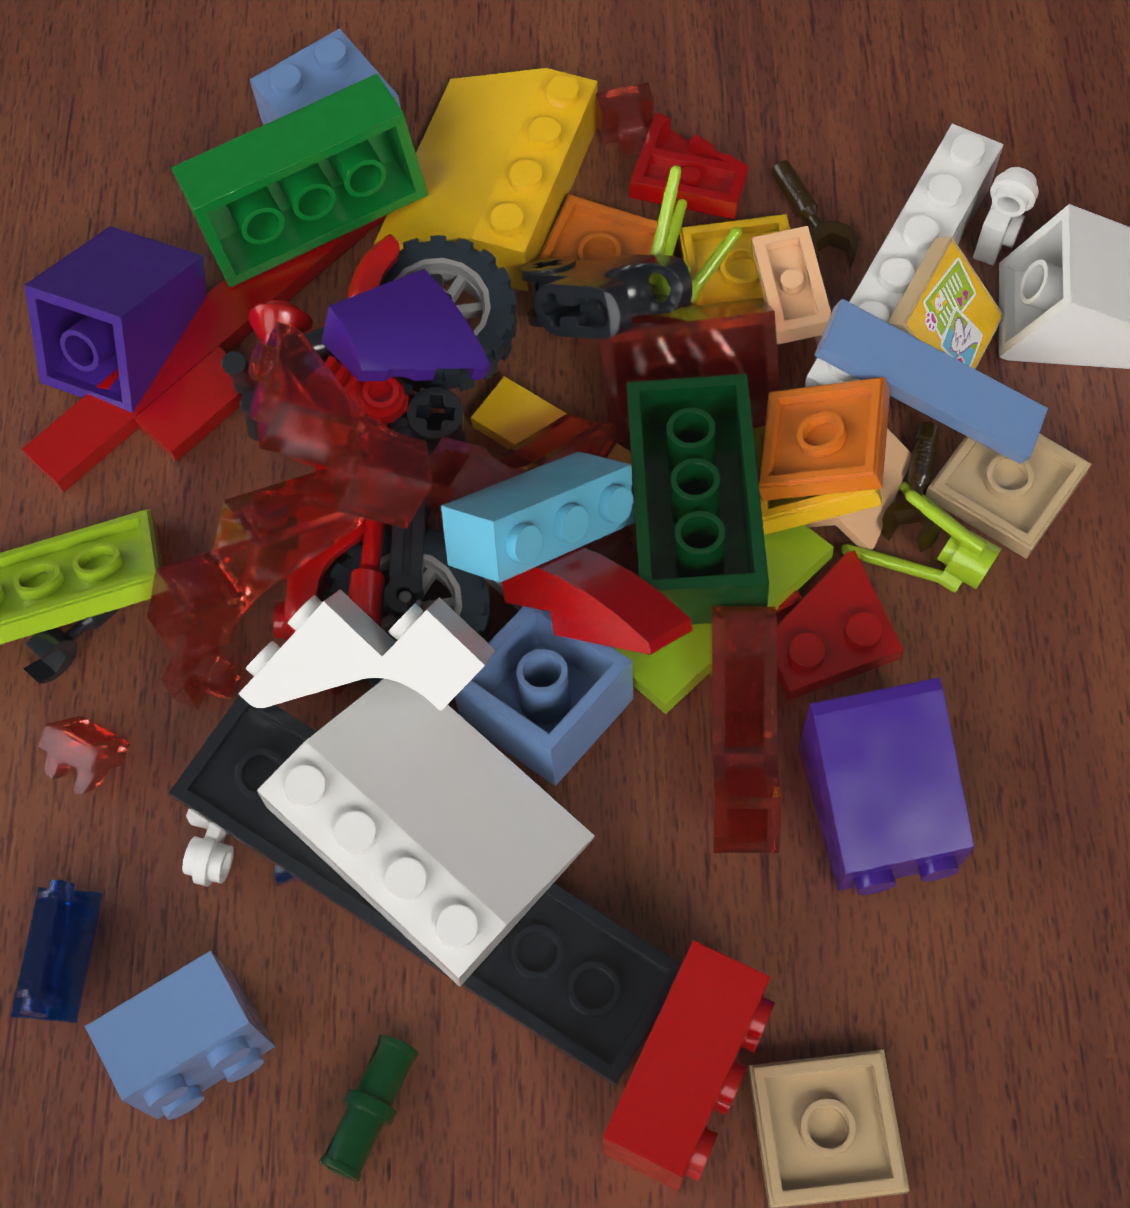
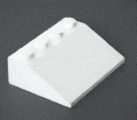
M389 679L381 680L308 738L257 790L265 806L459 987L595 837L594 834L448 704L440 711L414 689Z

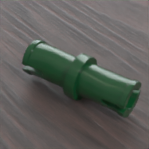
M379 1035L377 1045L356 1089L349 1088L342 1100V1103L347 1108L324 1156H321L318 1162L320 1165L349 1180L360 1181L361 1172L383 1125L390 1126L397 1112L392 1106L413 1061L416 1060L419 1054L417 1050L391 1036Z

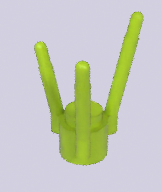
M674 165L670 169L650 255L673 256L687 208V201L685 199H679L675 206L682 169L678 165ZM739 227L731 229L692 280V298L690 303H697L703 286L741 236L742 230ZM656 272L650 276L649 286H653L654 294L669 295L671 288L666 279ZM681 308L674 310L672 312L679 313Z
M902 482L899 489L905 495L906 500L951 535L937 558L938 561L947 565L944 571L851 544H843L841 546V553L844 555L855 550L858 558L864 562L936 582L953 593H956L962 582L976 590L1002 549L975 532L966 529L924 494L921 496L916 491L911 490L912 488L907 482Z

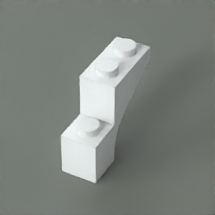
M340 589L323 602L317 596H312L294 614L288 624L296 632L281 648L274 641H271L249 663L246 670L254 677L238 694L253 707L265 708L361 679L384 678L402 683L414 689L428 699L438 710L442 711L487 664L496 650L440 597L425 612L415 603L388 631L397 640L395 641Z

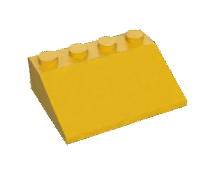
M549 68L450 79L416 152L428 196L387 214L374 245L389 234L396 238L400 250L404 249L403 243L418 238L419 243L431 241L430 236L435 235L446 236V241L456 243L458 238L466 239L473 242L474 249L479 252L485 249L496 258L498 269L504 267L508 272L512 288L528 292V281L521 279L520 267L538 259L571 191L598 126V81Z

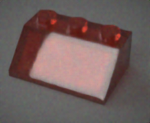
M763 297L681 307L670 313L631 317L633 326L630 330L611 338L596 339L599 375L609 438L619 445L631 444L627 382L747 374L753 428L765 426L769 392L780 391L775 311Z

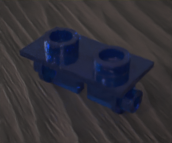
M49 880L47 888L38 887L10 1017L77 1023L103 896L101 892L74 890L75 884L64 880Z

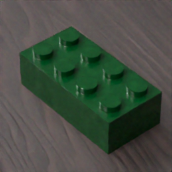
M747 374L627 382L639 577L664 594L691 618L692 625L767 620L769 577Z

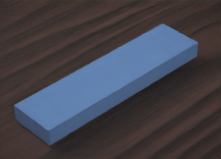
M841 299L834 306L814 354L819 359L859 380L885 377L890 388V396L1019 464L1031 458L1048 410L1047 407L844 299Z

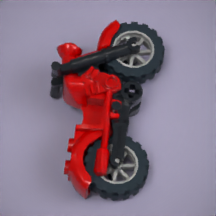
M391 234L377 242L364 255L354 271L347 299L425 269L454 303L463 290L477 300L478 303L456 306L465 319L481 317L480 324L473 332L491 364L488 376L484 377V379L487 380L497 371L499 360L505 361L512 349V338H515L516 296L515 291L511 289V279L505 268L498 269L496 258L489 251L483 249L479 252L474 249L473 242L466 239L458 238L456 243L446 241V236L435 235L430 236L431 241L419 243L418 238L403 243L404 249L400 250L396 238ZM443 284L450 285L448 291L444 289ZM269 301L266 304H261L251 309L248 316L249 323L254 333L262 341V354L247 360L240 352L231 351L226 353L221 361L223 370L231 378L233 389L237 393H243L240 399V407L245 413L248 435L255 441L265 440L270 434L271 427L280 451L303 465L313 466L318 474L320 483L318 500L315 507L296 510L295 512L296 531L294 544L286 543L283 548L281 575L283 580H288L285 602L278 601L276 604L273 626L274 637L285 639L287 642L296 632L288 624L294 614L312 596H317L323 602L340 589L387 632L415 603L425 612L436 601H428V589L434 580L437 579L448 589L451 595L450 598H443L442 600L485 640L490 627V601L484 577L448 566L444 533L432 529L436 522L435 486L439 475L451 473L459 468L464 462L467 452L463 406L460 399L448 389L459 387L460 392L475 387L476 380H471L468 369H436L433 380L413 381L406 377L396 376L386 381H358L322 344L325 324L312 329L314 322L312 318L296 305L287 301ZM397 378H399L400 380L404 381V385H402V384L397 380ZM432 408L444 409L445 412L431 414ZM390 577V582L386 586V578ZM383 610L390 612L389 615L382 618ZM366 678L364 680L370 682L371 687H374L384 678ZM348 683L327 689V691L334 696H338Z

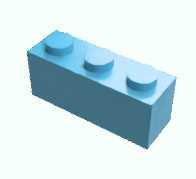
M578 451L441 505L448 566L500 583L635 523L631 464Z

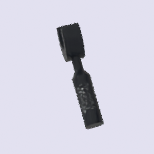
M121 608L80 620L65 633L57 627L34 634L25 645L40 659L23 669L39 684L55 680L68 669L76 657L78 647L74 640L86 630L98 629Z

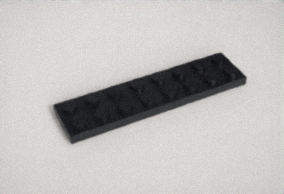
M239 695L169 792L171 797L448 977L265 806L257 790L317 731L276 705L256 708ZM553 883L461 987L615 1086L661 1011L682 964Z

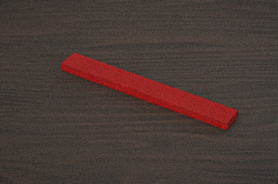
M387 215L229 288L224 279L206 294V299L133 413L86 394L21 450L61 491L65 492L139 428L134 418L219 346L228 353L253 331L248 318L251 309L274 300L288 302L384 220ZM118 368L96 387L108 390L119 376Z

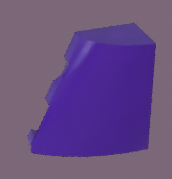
M425 269L403 276L328 307L321 342L358 381H386L396 376L406 377L413 381L433 380L436 369H468L471 380H480L488 376L491 364L475 333L452 299Z

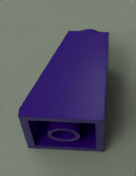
M109 226L26 283L24 287L40 383L82 398L86 394H90L133 413L207 297L203 255ZM118 368L119 376L108 390L96 387Z
M940 678L810 704L798 749L837 890L856 887L859 895H868L894 887L896 885V878L920 874L922 881H935L958 873L960 871L958 865L964 863L974 848Z

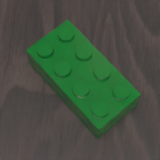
M378 74L372 75L171 167L207 246L229 288L428 196L404 114Z

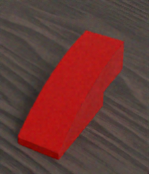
M583 547L572 550L502 582L505 603L550 611L553 632L556 636L651 655L693 631L691 618L664 594L632 571L601 554Z

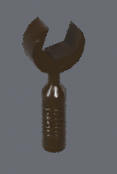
M784 160L777 163L772 168L771 175L785 194V197H787L798 217L808 221L813 228L810 235L817 261L819 262L818 252L830 245L847 251L849 266L851 267L855 260L858 238L854 230L839 221L822 223L817 215L818 205L790 162Z
M921 422L916 426L907 482L912 488L911 490L916 491L921 496L923 495V490L931 484L940 431L939 426L932 422ZM906 497L893 502L886 509L882 518L883 529L888 542L898 525L920 522L923 528L916 538L920 552L930 548L936 542L940 533V527L908 502Z

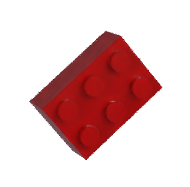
M694 940L692 941L602 1137L604 1155L678 1192L685 1176L699 1181L719 1134L707 1128V1125L714 1111L727 1116L747 1070V1066L736 1062L741 1048L752 1053L755 1052L776 1003L764 997L771 976Z

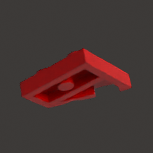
M655 113L630 180L629 198L662 204L670 169L672 166L678 165L681 167L682 173L675 206L679 199H685L687 201L686 210L735 220L747 184L749 166L729 154L718 152L713 147V144L697 134L688 141L670 129L671 119L664 114Z
M855 550L847 552L772 630L765 638L764 643L766 654L787 700L899 660L904 651Z

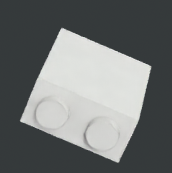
M1068 204L999 263V309L1004 315L999 324V358L1008 361L1130 369L1129 226Z

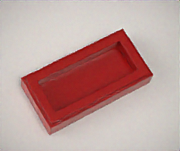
M219 346L134 418L138 428L176 462L240 407V399L243 393H237L233 389L230 376L223 370L221 361L226 352Z

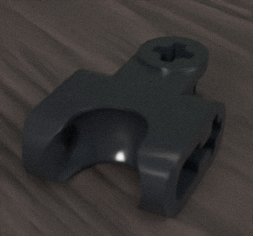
M625 254L608 261L552 257L532 261L520 267L521 279L531 282L535 307L527 313L529 324L534 327H543L550 334L556 336L599 340L611 338L632 328L631 317L670 313L688 305L692 298V280L686 263L681 258L669 255ZM654 272L661 274L671 288L669 295L654 294L653 286H649L650 276Z

